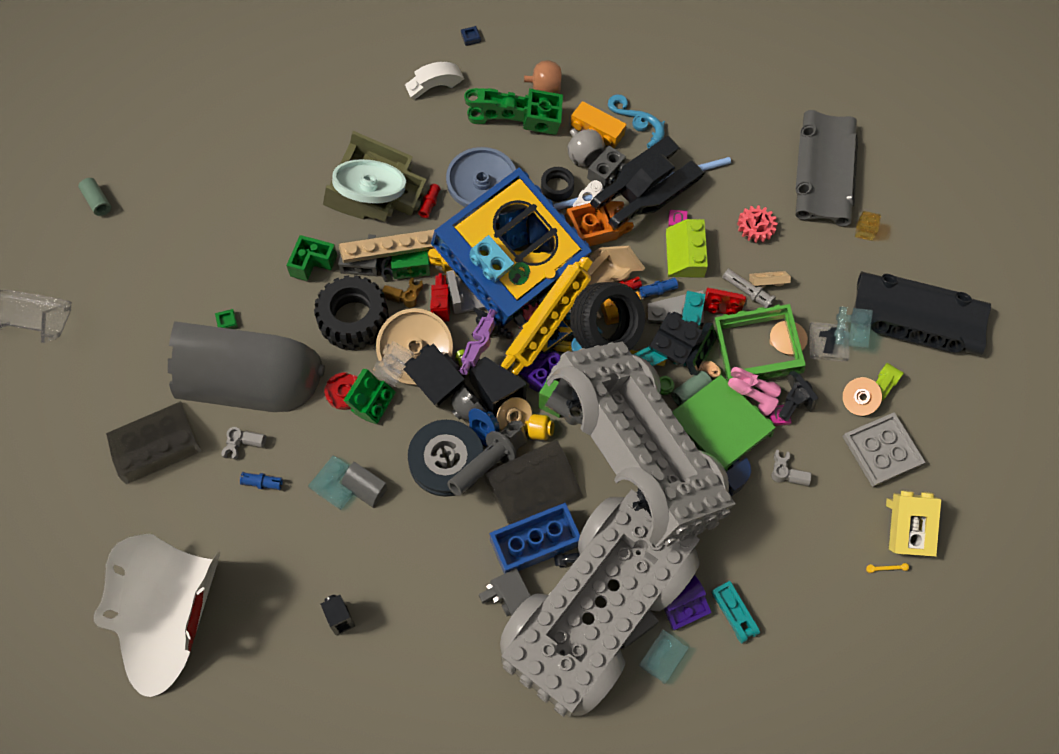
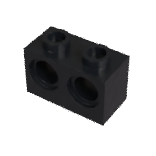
M334 594L324 599L325 602L320 604L327 622L335 635L355 627L341 595L336 596Z

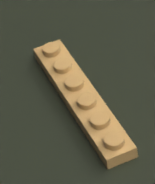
M434 230L340 243L339 250L343 263L435 249L431 245Z

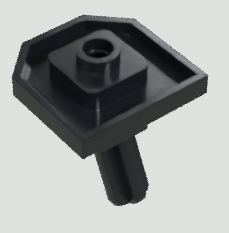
M794 370L789 373L787 379L792 389L786 397V403L778 414L779 418L788 421L795 409L803 404L811 412L815 409L818 401V396L814 393L811 384Z

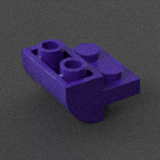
M540 351L533 363L528 367H523L518 376L529 383L531 389L540 392L547 380L546 378L551 373V369L557 365L561 356L555 351H549L546 354Z
M695 575L677 598L664 608L673 630L711 613L704 596L706 595L704 588Z

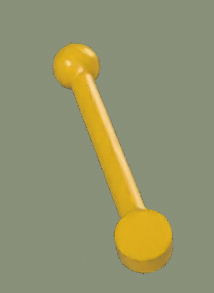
M907 563L878 567L870 564L866 567L868 573L880 570H909V564Z

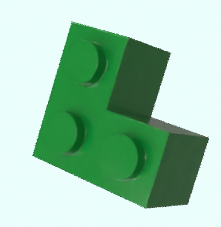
M299 235L286 265L290 277L308 281L314 266L332 270L338 256L335 244Z

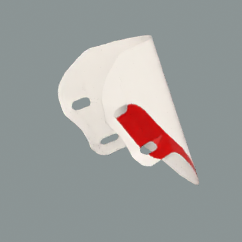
M153 534L128 537L117 543L111 550L106 564L104 593L102 601L95 611L94 622L98 627L115 631L118 634L126 674L130 683L140 694L152 697L166 691L183 670L198 629L220 557V551H218L213 559L198 557L174 548ZM113 566L122 567L125 570V575L122 576L115 573ZM107 610L118 612V615L110 619L104 617L103 613Z

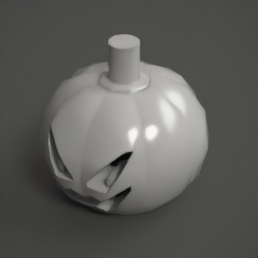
M574 128L570 131V134L573 136L567 146L570 160L575 165L578 163V166L582 167L592 165L605 150V143L601 134L592 129L578 132Z

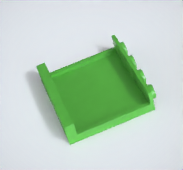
M720 375L672 411V413L694 442L697 449L714 456L727 472L728 467L767 436L773 437L776 427L770 419L765 418L760 413L757 406L752 405L747 400L745 395H741L728 386L729 380Z

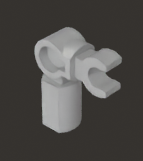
M232 427L227 431V446L222 450L221 454L223 458H226L229 452H233L232 459L236 460L238 458L237 447H240L241 442L246 445L263 448L266 442V435L250 431L242 432L239 428Z
M776 450L774 454V469L771 474L772 479L778 483L788 480L790 483L809 486L811 472L796 469L788 470L787 462L790 458V453L787 452L785 458H781L779 450Z

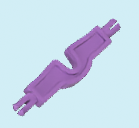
M494 309L489 310L487 317L481 318L473 331V338L478 341H469L461 358L463 365L460 373L463 375L468 373L471 366H476L481 353L486 351L491 343L490 335L495 326L494 317L497 314Z

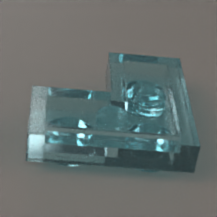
M333 455L308 485L309 489L341 510L353 495L350 490L338 483L345 475L349 465Z

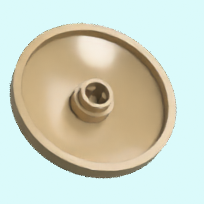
M417 308L405 309L392 315L381 327L376 340L377 357L382 368L393 379L404 384L417 385L403 370L406 367L404 364L412 357L416 359L421 354L419 351L427 344L431 346L433 343L442 354L446 352L452 358V336L447 325L434 313Z

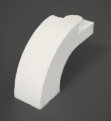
M435 62L414 72L416 77L406 83L405 86L410 97L415 100L434 86L445 85L453 88L464 80L459 66L456 64Z

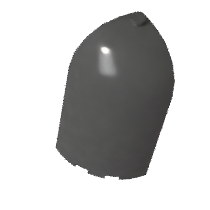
M176 321L173 324L169 346H172L173 349L172 358H168V373L172 374V381H170L169 386L174 399L267 412H288L302 406L313 396L320 377L325 372V365H323L317 352L306 344L291 338Z

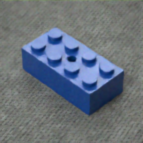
M566 503L489 533L490 542L504 574L515 568L518 571L550 559L557 554L577 548L580 538Z

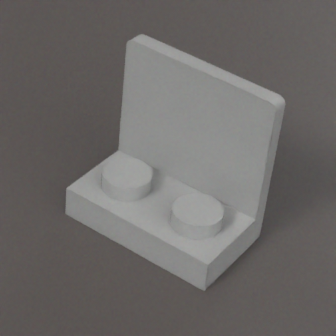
M454 270L446 271L454 314L473 311L474 307L485 309L459 277H455Z

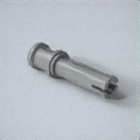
M729 268L722 277L748 294L751 301H756L765 308H770L776 299V296L769 295L763 291L762 287L754 286Z

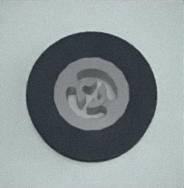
M447 419L431 422L423 426L410 442L408 448L410 473L414 481L426 492L437 496H454L455 494L448 487V481L483 452L482 443L478 435L464 423ZM443 447L445 449V455L447 458H449V464L452 468L447 469L446 459L443 458L441 448ZM459 459L458 463L455 466H453L455 460Z

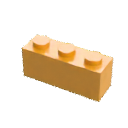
M583 101L571 116L572 127L580 131L587 129L597 131L601 134L605 145L611 146L614 149L625 135L626 123Z

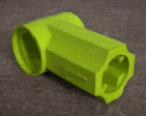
M889 363L885 364L877 376L878 379L875 381L881 388L882 401H884L892 387L897 384L904 373Z

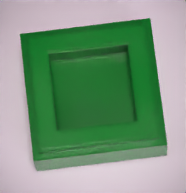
M234 309L215 313L217 327L227 329L238 328Z

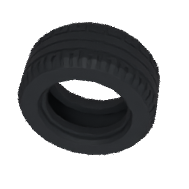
M617 282L593 283L583 289L574 301L570 315L572 333L578 344L585 349L593 348L597 345H607L611 342H623L630 351L640 340L644 331L645 311L638 294L625 284ZM610 299L618 308L619 322L615 333L610 338L605 339L598 331L596 318L601 304L605 300Z

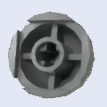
M463 383L453 392L451 404L454 410L452 413L459 420L463 418L469 421V411L476 408L485 413L489 412L486 405L480 398L474 395V392L466 384Z

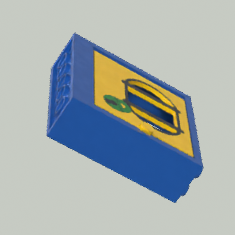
M520 167L435 229L431 240V245L489 312L490 309H494L497 312L495 318L500 321L501 327L514 319L513 315L515 313H521L523 309L528 308V305L533 304L538 296L548 292L568 265L579 262L581 258H586L591 253L589 244L578 236L577 230L566 222L564 215L554 208L552 201L546 199L540 187L534 185L529 179V175L522 171ZM514 204L528 207L501 229L496 230V218L505 207ZM533 212L549 229V232L522 253L516 255L501 236ZM488 235L514 262L512 269L495 283L484 276L483 270L473 264L469 255L471 249ZM551 237L555 238L554 251L548 259L539 263L523 261L525 257ZM484 250L479 251L483 256L488 255ZM573 256L572 259H570L567 263H565L562 267L555 271L559 266H561L564 262H566L569 258ZM492 265L495 270H501L500 266ZM546 277V279L543 282H541L538 286H536L524 297H522L519 301H517L521 296H523L526 292H528L531 288H533Z

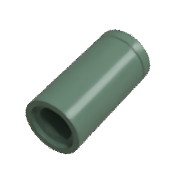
M94 178L82 180L78 187L96 216H103L109 213L111 205Z
M700 370L698 376H692L672 391L671 396L675 403L680 406L712 382V380L705 371Z

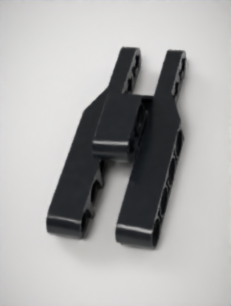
M666 136L625 164L616 182L598 193L591 200L590 204L596 210H599L621 194L630 204L609 220L608 223L616 230L636 215L655 213L698 182L705 172L691 160L671 174L675 166L669 161V158L681 148L670 136Z

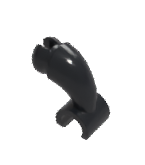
M391 256L381 257L378 261V268L385 282H387L385 275L390 274L393 278L392 270L386 268L388 263L392 262Z
M580 553L555 555V566L560 568L567 567V563H574L580 556Z

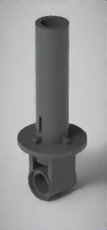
M512 421L500 432H489L486 436L488 447L448 481L447 484L451 492L460 496L499 461L506 464L513 463L516 460V451L528 441L523 423L521 421Z

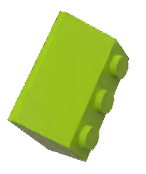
M686 219L666 228L668 277H705L708 268L705 219Z

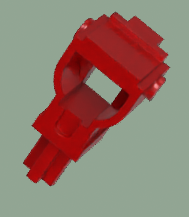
M438 273V276H435V285H431L430 312L441 318L443 322L450 321L449 287L446 284V275Z

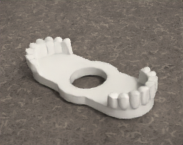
M597 180L591 181L580 192L573 207L590 203L591 200H583V195L590 193L594 198L604 190L601 182Z

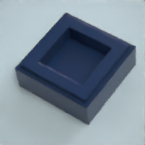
M476 26L461 29V36L465 46L481 42Z

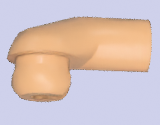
M712 361L704 362L701 370L713 378L721 375V369Z

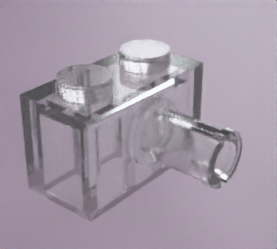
M392 341L391 344L385 346L382 360L376 362L373 371H375L373 375L396 388L405 372L403 370L406 367L404 364L414 356V353Z

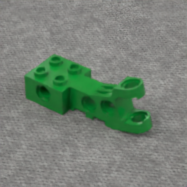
M472 88L464 94L465 104L470 106L467 110L468 120L473 124H485L488 119H510L523 122V129L553 135H557L561 125L562 94L530 88L525 97L517 96L513 92H508V94L501 93L491 88ZM471 96H477V97H478V98H477L476 100H474V101L469 100V97H471ZM474 112L481 113L478 117L472 116Z

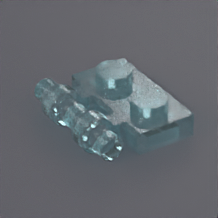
M839 307V314L836 315V320L838 321L837 330L834 331V337H836L835 344L843 345V338L849 339L848 346L868 348L873 310L853 308L852 315H847V307ZM845 322H851L850 332L844 331Z

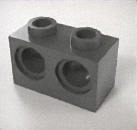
M608 146L588 168L587 179L590 181H600L603 189H605L608 184L611 185L614 182L616 175L621 172L625 165L626 156Z

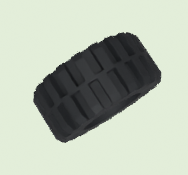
M347 275L343 279H334V282L331 284L327 283L324 286L325 290H320L318 293L319 298L315 300L314 314L323 337L328 339L330 344L336 345L337 343L338 348L345 349V347H348L349 350H355V347L362 349L368 343L370 345L375 343V338L378 336L381 327L389 318L388 306L383 291L379 289L375 282L371 284V279L366 277L361 279V276L354 275V277ZM348 303H362L369 307L368 313L356 322L345 323L335 318L337 311Z

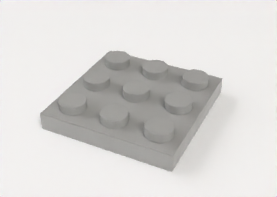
M895 412L847 432L842 436L872 487L926 463Z

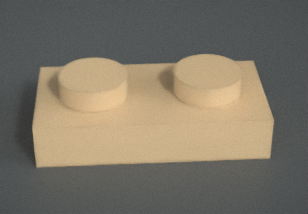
M786 271L749 274V281L754 286L762 288L771 284L783 286L784 283H790L791 276Z

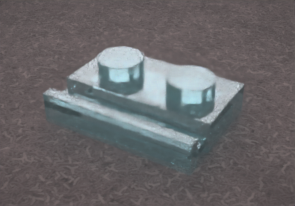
M662 630L639 666L665 684L688 650V647L684 646L665 630Z

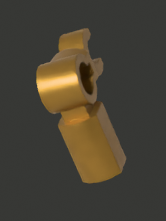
M411 278L409 280V288L405 292L384 285L382 291L385 299L399 303L401 301L406 307L412 308L417 304V297L419 291L423 288V281H420L418 285H414V278Z

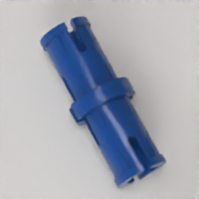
M671 278L661 282L658 280L651 285L640 287L641 297L646 298L656 294L662 295L666 291L678 289V282L676 278Z
M242 472L241 476L243 477H240V485L256 486L258 489L270 488L281 490L282 487L280 485L283 484L282 477L266 476L265 473L258 475Z

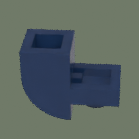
M747 458L741 462L738 459L728 467L726 473L728 475V493L730 496L740 491L750 477L751 466Z

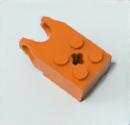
M610 201L599 210H596L590 203L568 208L564 216L566 222L577 230L578 236L586 241L589 246L617 240L623 234L632 231L634 227L633 222H626L614 230L608 223L616 213L623 209L625 205L623 201Z

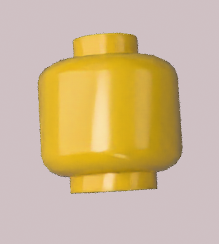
M533 414L528 421H525L524 429L528 433L529 438L533 440H547L554 433V421L548 415Z

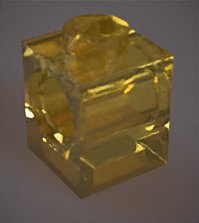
M863 211L857 221L855 237L873 241L879 230L881 215Z

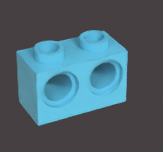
M489 235L476 244L469 254L473 264L479 266L483 270L484 276L494 283L509 272L514 265V262ZM484 250L488 255L483 256L479 251ZM492 265L500 266L501 270H495Z

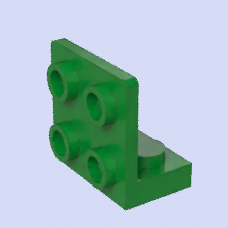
M427 250L391 256L394 280L430 275Z

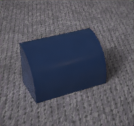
M535 213L527 216L529 246H531L548 233L549 229ZM550 239L532 253L551 252Z

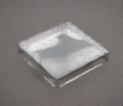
M810 323V358L837 361L849 360L848 325Z

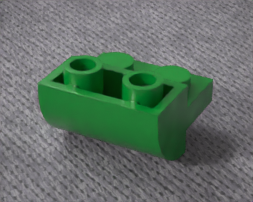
M362 369L343 401L352 408L351 412L358 417L378 424L396 391L385 381H380L368 369Z

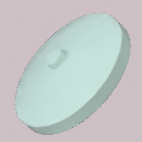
M351 160L338 165L334 169L332 184L340 194L349 199L365 203H385L399 198L404 193L406 179L401 171L389 164L375 160Z

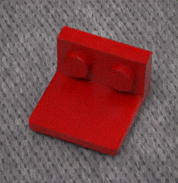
M707 287L704 310L710 313L737 314L739 311H742L746 296Z

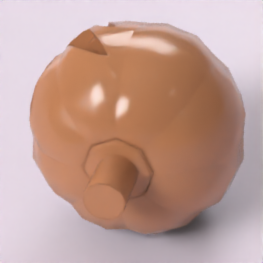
M550 60L541 61L534 68L533 76L524 75V82L533 83V89L559 94L561 90V67L556 62Z

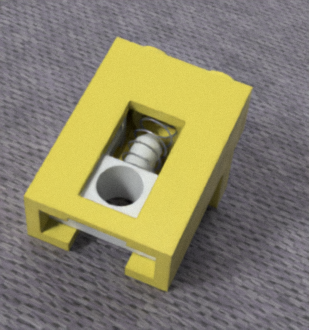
M904 490L901 491V494L894 493L893 499L887 498L886 506L892 509L889 550L897 554L936 556L941 499L935 497L934 493L921 492V495H914V492ZM916 534V541L914 543H910L911 536Z

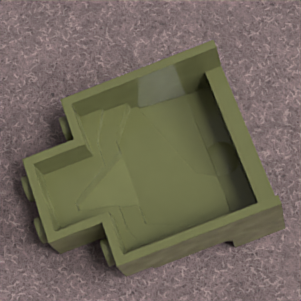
M353 131L350 144L340 164L351 160H375L397 168L406 179L405 191L399 198L393 201L365 203L343 196L334 188L331 181L330 185L326 186L323 205L360 219L370 217L384 222L387 216H392L394 209L412 216L414 210L418 211L421 203L419 201L420 196L424 197L427 179L411 173L414 166L411 163L413 156Z

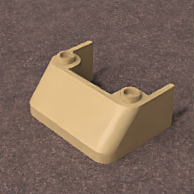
M630 246L602 247L588 257L593 263L587 271L591 276L587 286L598 282L625 281L629 278L632 271H643L645 267ZM597 312L596 319H600L601 315Z

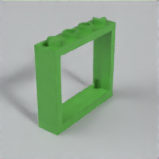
M778 304L770 308L760 307L754 311H739L737 314H723V316L715 317V329L726 379L729 380L734 377L731 376V366L722 329L783 318L785 319L795 360L746 368L744 370L759 375L757 378L761 380L788 376L793 370L799 374L804 373L806 365L790 304L782 306Z

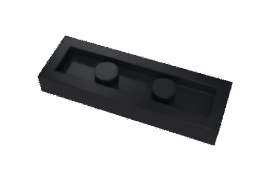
M705 323L701 335L686 359V366L689 369L690 375L698 376L717 339L713 323Z

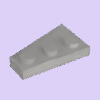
M686 294L648 303L647 323L662 324L668 312H678L682 315ZM704 306L700 326L704 324Z

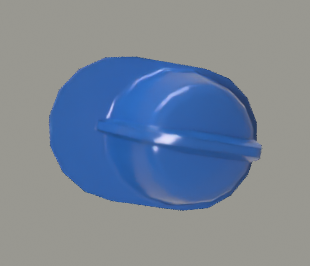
M476 408L469 411V427L478 435L482 445L487 446V434L491 431L499 432L500 425L497 418L492 412L485 413Z

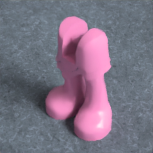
M732 368L731 376L734 378L729 379L728 386L737 393L760 403L758 409L762 415L768 416L771 414L779 402L776 397L781 393L780 386L775 382H766L758 379L759 375H755L742 368ZM751 386L759 388L760 390H762V392L752 388Z

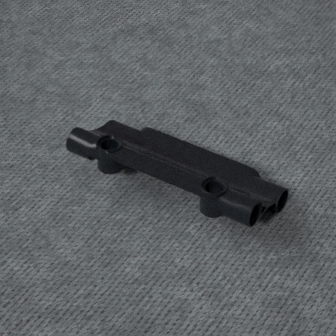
M861 271L857 281L856 301L850 323L866 327L872 324V330L877 334L948 352L957 353L963 350L982 355L986 347V331L991 303L972 299L970 295L964 292H957L891 274L879 276Z

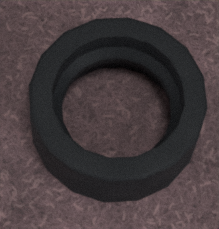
M563 167L547 169L541 177V191L543 195L554 202L567 200L574 191L573 174ZM553 178H561L568 183V186L563 190H553L547 186V182Z

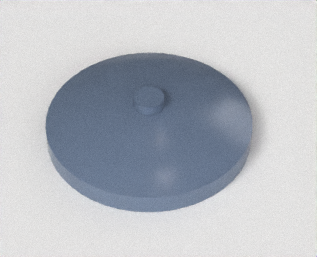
M487 147L468 149L457 155L449 164L446 173L447 188L452 198L463 207H466L515 171L516 168L508 156L496 149Z

